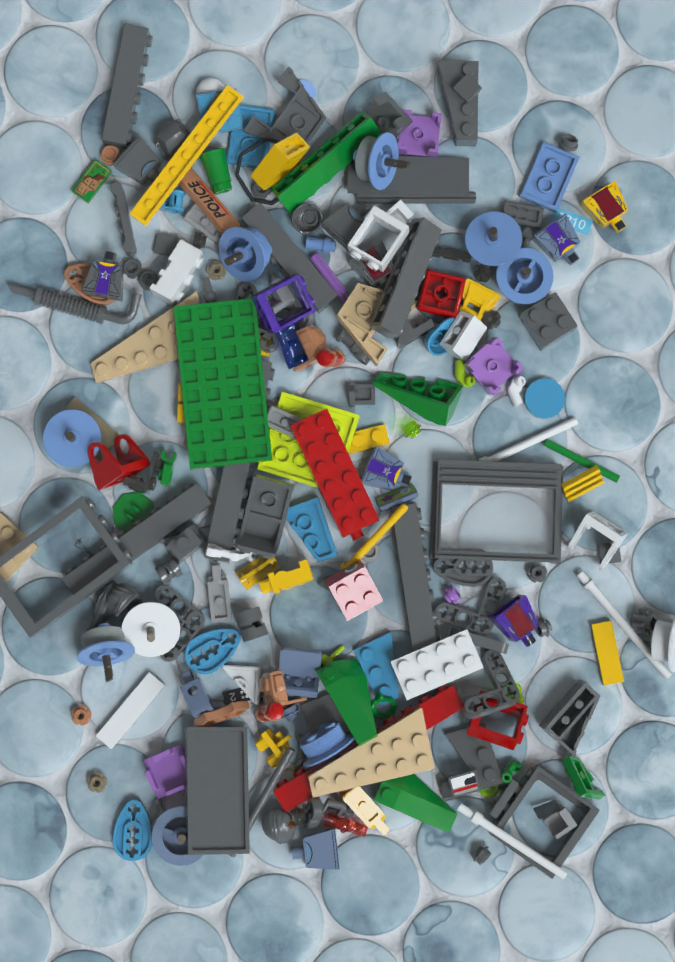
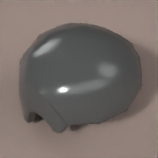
M305 203L299 205L293 211L291 221L293 227L298 232L311 234L321 228L324 216L321 209L315 204Z

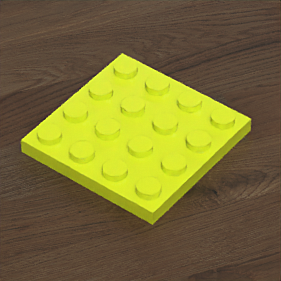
M285 392L281 393L277 408L302 420L327 408L349 453L360 415ZM270 428L273 461L259 462L257 470L318 488L296 440Z

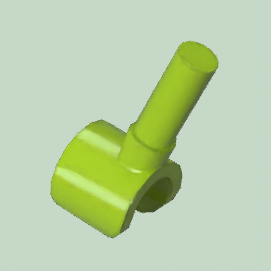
M341 645L330 657L323 654L321 666L324 667L330 664L345 649L344 646Z

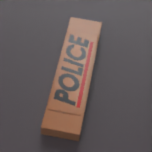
M190 168L179 183L183 190L221 234L231 227H240L241 224L196 172Z

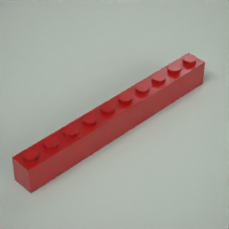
M445 684L436 690L438 694L432 697L429 694L418 700L419 705L414 708L412 705H409L402 709V715L397 718L392 715L383 721L384 725L378 729L376 728L378 733L388 728L419 707H422L426 730L462 710L464 703L454 686L448 687ZM354 739L346 748L336 754L339 758L342 754L357 747L358 743ZM329 758L306 771L304 768L298 770L293 774L294 778L288 782L285 778L276 784L277 788L273 792L285 812L307 801L308 798H312L308 775L331 763Z

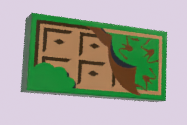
M95 159L72 189V193L89 204L111 175L112 170Z

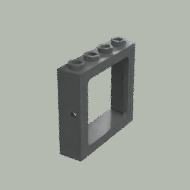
M538 765L534 768L531 766L524 776L527 779L523 785L519 783L513 793L515 796L511 802H507L501 811L503 813L500 818H495L492 823L504 830L505 824L535 781H542L583 811L577 826L573 828L551 860L552 863L561 867L600 810ZM489 832L491 836H493L498 841L503 843L505 846L510 848L512 851L517 853L519 856H521L523 859H525L530 864L535 866L537 869L542 871L544 874L549 876L551 879L554 878V873H552L542 865L538 864L537 862H535L534 860H532L531 858H529L513 846L509 845L493 833Z

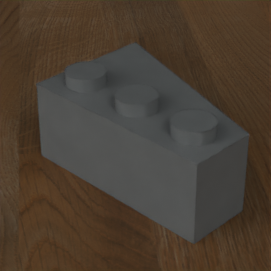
M579 679L539 724V727L575 757L578 744L584 736V730L593 715L600 695L585 681Z

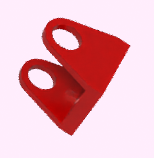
M121 434L115 438L114 448L117 459L103 443L94 442L90 444L88 457L98 491L127 482L151 465L148 457L129 435ZM121 439L126 440L128 443L129 451L127 454L120 448ZM95 447L100 448L102 451L103 459L101 462L94 456Z

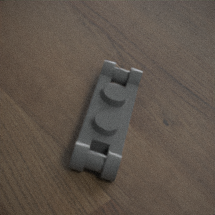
M115 182L111 185V191L113 196L117 198L118 205H114L116 216L121 217L122 224L118 225L121 237L125 236L126 242L123 244V250L127 256L133 257L137 253L125 191L120 183Z

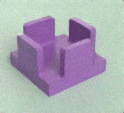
M181 744L142 761L146 769L147 779L158 799L185 789V752Z

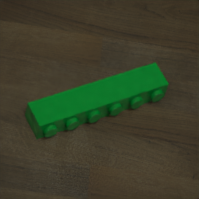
M362 110L270 189L285 209L291 213L354 160V152L358 150L360 143L365 137L373 136L378 138L382 132L371 117Z

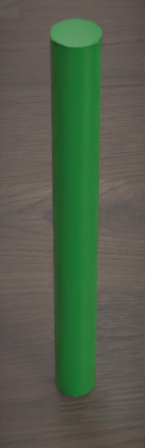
M549 439L544 443L545 447L588 469L597 465L601 475L615 483L620 478V475Z

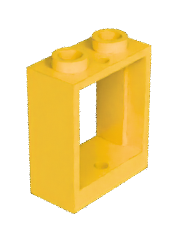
M298 133L274 144L251 174V177L263 190L270 188L295 168L310 149V146Z

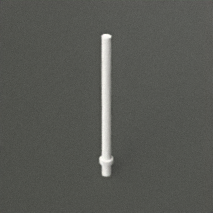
M583 571L580 572L577 577L584 584V589H588L662 676L668 679L672 673L661 661H653L651 649L595 586V581L593 579L590 580Z

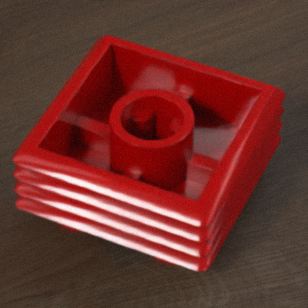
M428 269L417 310L447 318H456L466 279ZM440 290H443L447 297L440 299L436 293H440Z

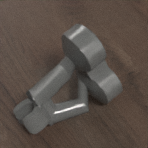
M320 797L308 798V807H305L303 810L305 828L312 829L319 825L324 816L350 818L355 812L353 810H346V807L349 806L345 801L341 802L327 798L323 805Z

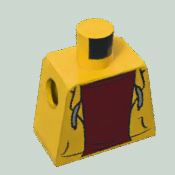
M615 180L582 201L581 208L601 229L611 224L616 233L627 227L621 217L627 213L628 208Z

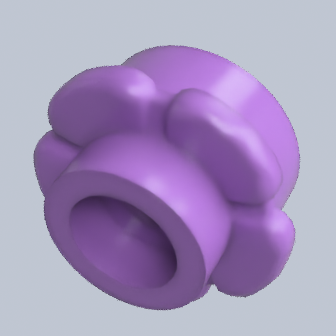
M453 585L444 588L445 592L443 595L448 603L453 602L457 604V601L461 599L458 590Z

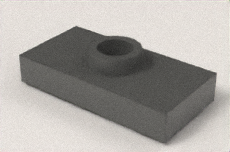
M507 200L504 201L502 213L512 217L518 225L536 229L541 227L544 208Z
M512 779L503 790L500 788L493 798L496 801L488 811L490 815L494 818L499 816L519 783Z

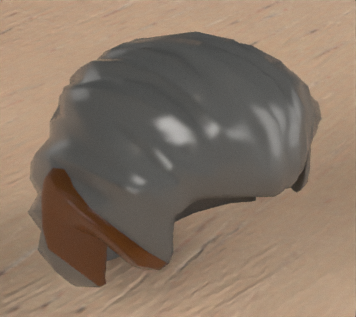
M277 807L269 808L263 814L262 828L265 835L279 844H285L292 839L296 832L295 821H292V814L282 812Z

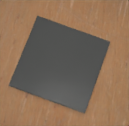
M555 800L533 808L538 819L561 811Z

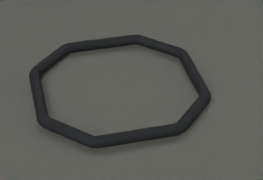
M265 137L239 154L235 177L251 201L274 205L279 202L277 198L273 201L254 198L239 175L243 155L265 141L275 144L280 142V140Z

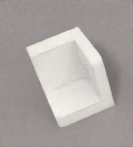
M399 200L386 212L406 225L414 218L413 212L402 200Z

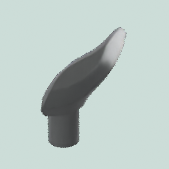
M301 733L295 739L300 744L302 742L300 738L303 736ZM302 749L299 751V757L295 763L293 773L297 772L306 758Z

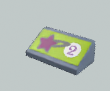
M411 483L408 487L403 486L378 496L375 500L380 512L391 509V507L416 499L419 494Z

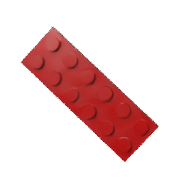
M326 408L290 425L293 436L341 537L344 538L379 521V517L328 409Z

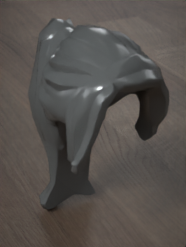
M111 580L96 600L93 619L86 631L98 628V625L105 623L109 616L113 614L119 616L125 608H127L128 613L133 607L141 604L143 601L140 593L130 584L124 582L118 584L115 580Z

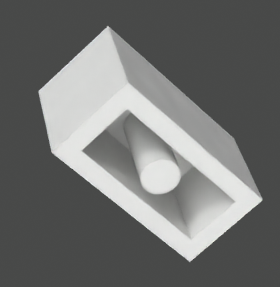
M460 311L439 345L453 357L466 362L487 327L474 315Z

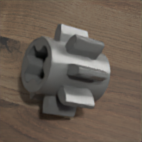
M639 609V613L633 614L631 624L636 629V633L650 635V630H654L657 617L652 615L653 611Z

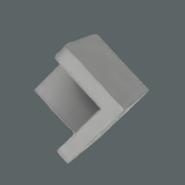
M561 807V811L551 814L544 819L545 825L555 839H559L577 826L565 807Z

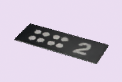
M241 688L222 692L225 706L232 702L251 700ZM260 692V698H263L262 692Z

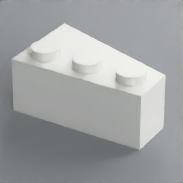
M183 240L179 241L168 258L169 262L165 269H161L159 272L160 278L156 285L152 283L149 288L154 297L172 307L183 300L185 287L191 285L195 277L193 275L195 269H199L204 262L202 250Z

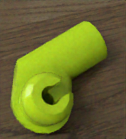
M455 360L456 381L463 387L470 388L475 384V378L465 372L463 365L465 361Z

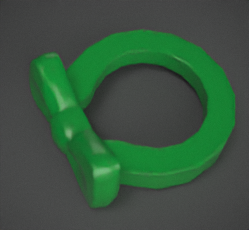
M379 691L371 701L372 711L378 718H388L397 710L395 700L392 697L383 696ZM379 702H390L392 707L387 712L381 713L377 711L376 705Z

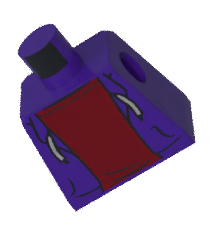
M518 594L488 616L508 640L513 642L522 640L526 647L535 643L536 639L531 631L538 627V621L526 595Z

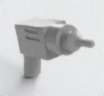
M271 270L268 271L271 276L270 285L282 280L273 275ZM287 285L272 292L277 302L271 307L274 315L282 309L293 305L295 298Z

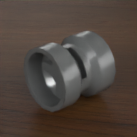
M173 557L168 559L166 564L155 567L165 585L169 584L174 577L183 575Z

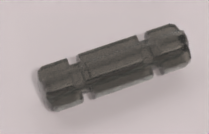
M436 245L432 253L433 257L440 258L442 256L444 259L456 261L460 259L462 262L467 263L471 261V255L467 250L463 252L461 249L442 248V246Z

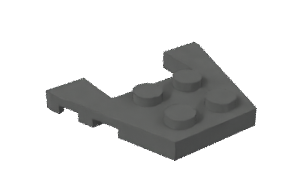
M288 66L278 83L294 94L291 101L271 128L253 116L243 132L259 138L267 137L280 141L298 133L309 144L326 120V116L305 90L304 85L295 76L293 70Z

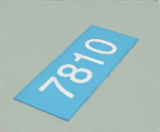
M559 208L556 213L553 212L551 223L566 213L575 231L589 234L593 222L592 219Z

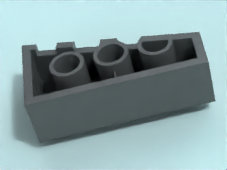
M438 60L437 70L441 80L455 145L476 147L478 140V94L467 104L453 90V87L466 74L478 83L479 61Z

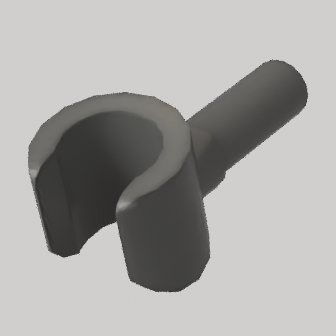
M527 227L522 232L525 240L521 248H526L534 237V231L530 227Z

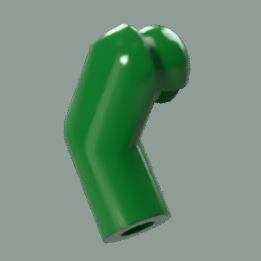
M510 760L502 770V781L505 783L511 782L512 772L519 773L521 763Z

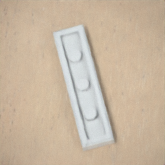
M149 672L98 732L96 737L110 749H113L164 688L165 684Z

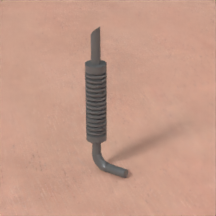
M7 283L13 293L33 298L35 305H42V307L61 311L62 313L65 312L66 314L69 313V315L73 314V316L88 319L89 321L92 320L93 322L96 321L99 324H103L104 320L122 325L130 323L137 315L142 296L141 294L134 293L128 313L124 316H119L107 312L106 306L96 305V303L92 304V302L88 303V301L84 302L83 299L80 301L79 298L76 300V297L57 293L56 291H49V289L38 287L37 291Z

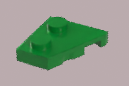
M568 756L563 759L565 771L571 777L574 783L573 788L580 797L599 800L605 796L602 790L597 791L591 782L594 778L587 771L580 758Z

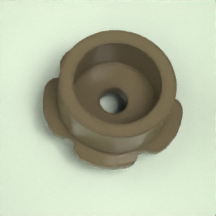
M212 261L210 266L207 267V274L210 275L209 277L212 280L223 279L226 275V268L222 262Z
M100 772L89 775L87 778L88 789L92 792H102L107 785V778Z

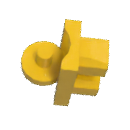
M269 728L261 734L262 737L258 739L255 745L261 752L268 747L271 748L274 754L267 758V762L274 768L279 764L287 748L291 747L287 741L292 737L290 734L284 737L280 731L274 735Z

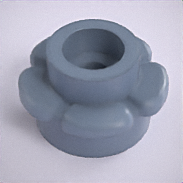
M295 703L285 707L282 719L287 718L288 721L295 719L299 716L300 708H297Z

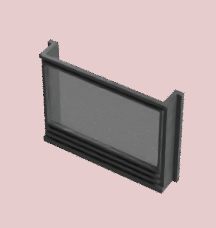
M443 459L433 461L430 559L561 564L563 503L561 484L563 483L564 466L562 464Z

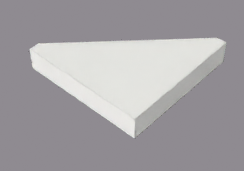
M223 665V669L255 705H259L261 667Z

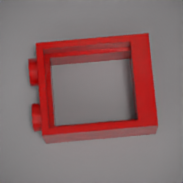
M480 690L479 695H480V694H483V693H486V692ZM486 699V703L489 706L497 705L495 699ZM516 703L514 706L500 710V712L517 717L512 737L479 726L481 717L470 719L466 734L514 751L516 745L521 744L524 732H521V729L528 722L529 715L526 714L528 706Z

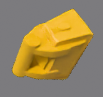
M468 278L462 295L464 303L461 305L459 312L464 311L481 320L482 314L490 312L496 306L495 304L499 301L501 295ZM471 304L480 310L476 312L467 307V305Z

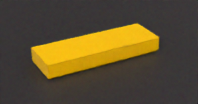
M612 621L591 624L603 686L624 682Z

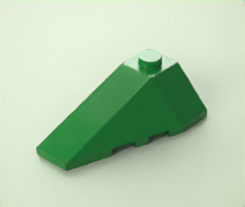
M380 372L373 381V386L419 416L446 426L452 418L463 390L462 385L442 379H437V382L425 381V377L408 379L406 375Z
M356 659L333 661L317 670L316 672L359 747L377 737L367 677Z
M415 774L381 781L373 798L378 803L447 833H450L457 817V813Z

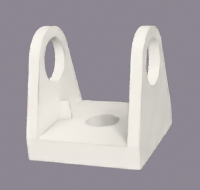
M593 511L586 514L567 549L571 551L587 529L589 530L592 527L612 540L610 542L611 547L598 568L603 571L628 533Z

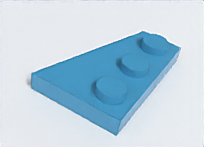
M318 497L289 507L287 521L317 562L339 556Z
M390 632L355 649L354 652L374 694L376 695L379 691L383 696L396 699L399 697L396 674L391 665V661L394 660ZM379 702V705L382 706L388 702Z

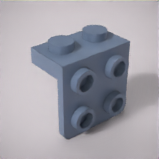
M291 647L281 648L279 670H282L287 695L317 698L319 676L316 671L321 667V651Z

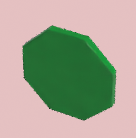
M140 492L123 494L113 506L114 524L127 533L133 529L132 525L140 519L144 521L150 517L149 513L154 509L153 502Z

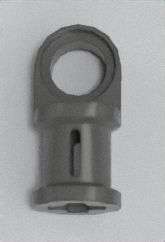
M344 328L336 341H341L349 347L353 353L352 355L359 362L367 365L370 359Z

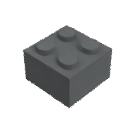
M556 292L522 312L519 317L540 351L573 332L578 326Z

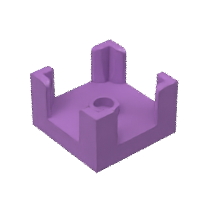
M402 109L413 122L398 139L399 155L437 157L442 113L432 112L431 117L411 115V110Z
M492 337L463 363L464 367L488 395H495L501 389L500 385L509 377L517 375L524 369L518 360H513L502 347L504 343L498 337Z

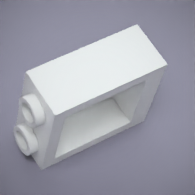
M373 206L347 245L349 254L358 261L360 259L365 261L372 270L384 272L408 236L409 226L378 207ZM375 222L398 235L382 261L377 260L358 248Z

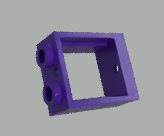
M292 274L251 295L252 301L268 333H276L316 312L314 308L315 301L311 295H308L305 288L307 287L306 282L299 274ZM291 283L303 309L277 322L266 296Z

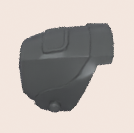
M170 121L163 123L154 136L156 140L154 145L159 147L163 157L168 162L190 135L183 127L184 124L182 122Z

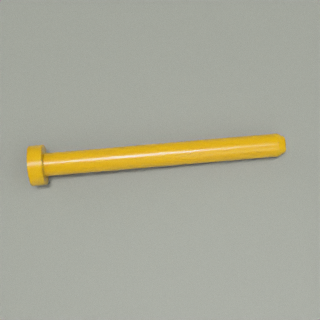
M405 503L401 504L347 562L343 561L340 564V567L344 569L361 560L408 510V506Z

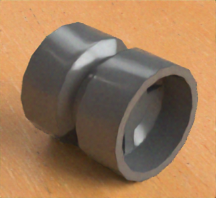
M259 606L234 615L237 625L242 627L240 634L243 642L268 634L265 623L261 622L263 616Z

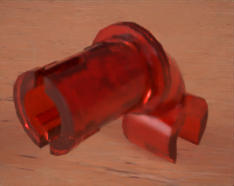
M327 813L325 818L333 820V822L324 820V826L338 829L341 833L350 832L366 837L368 830L366 825L352 822L348 817L342 818Z

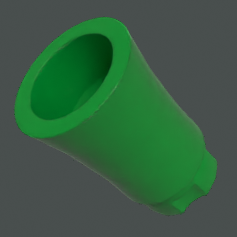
M215 149L201 154L199 159L205 169L213 193L218 195L231 191L232 180L227 164L226 149Z

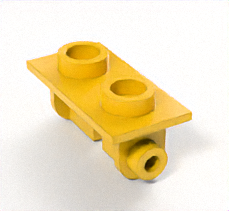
M260 556L236 572V575L246 590L266 578L269 573L275 572L281 567L275 558L267 559Z

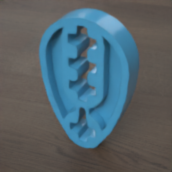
M218 629L195 637L188 643L185 650L187 665L199 674H211L217 671L235 653L241 641L239 632L234 629ZM228 633L231 635L236 634V643L228 642L222 645V642L228 638ZM210 644L219 646L217 655L210 653L208 660L203 658L199 661V666L191 664L190 661L193 660L192 656L194 654L198 657L202 654V649L205 651L210 650Z
M133 799L125 805L114 828V850L121 858L128 861H137L144 858L150 852L153 845L151 820L140 800ZM133 803L140 807V811L136 812L135 820H133V812L129 810ZM132 824H135V827L139 829V832L135 833V839H138L139 842L134 845V848L138 850L134 857H131V854L127 852V849L131 848V842H128L127 839L132 836V833L128 831Z

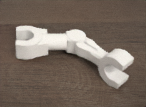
M208 543L206 555L210 557H225L232 561H239V559L244 558L250 562L256 559L251 556L253 552L243 553L236 550H227L212 543Z

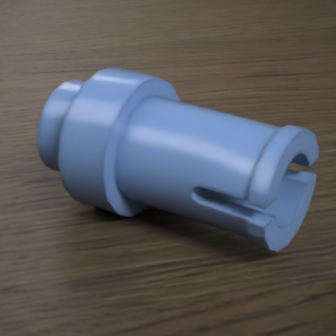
M307 236L306 249L320 250L323 253L330 254V251L335 252L336 241H333L330 237L322 239Z

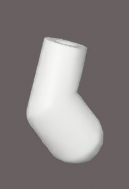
M523 376L514 377L507 388L514 407L523 403L519 394L526 383Z

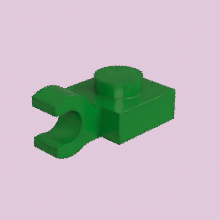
M162 450L161 458L165 464L159 470L158 480L161 481L160 484L162 486L170 487L177 453L173 452L172 458L167 459L165 457L166 450Z

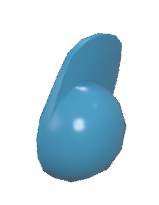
M447 318L437 327H433L427 332L424 344L426 350L432 355L441 356L447 353L439 344L456 318Z

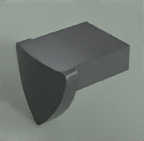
M350 383V407H355V405H375V386L373 384Z

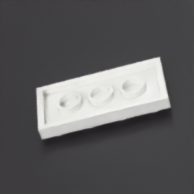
M467 629L391 661L406 700L484 668Z

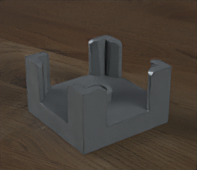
M387 92L374 97L369 102L371 108L366 114L371 117L382 133H391L395 136L396 140L413 122Z

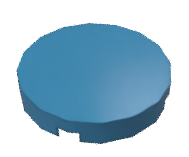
M543 378L531 383L526 390L524 401L527 410L534 417L548 419L558 415L564 407L565 393L561 385L556 381Z

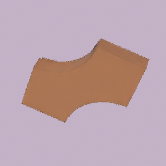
M248 701L232 702L218 710L203 713L193 721L194 727H212L224 720L238 717L250 708Z

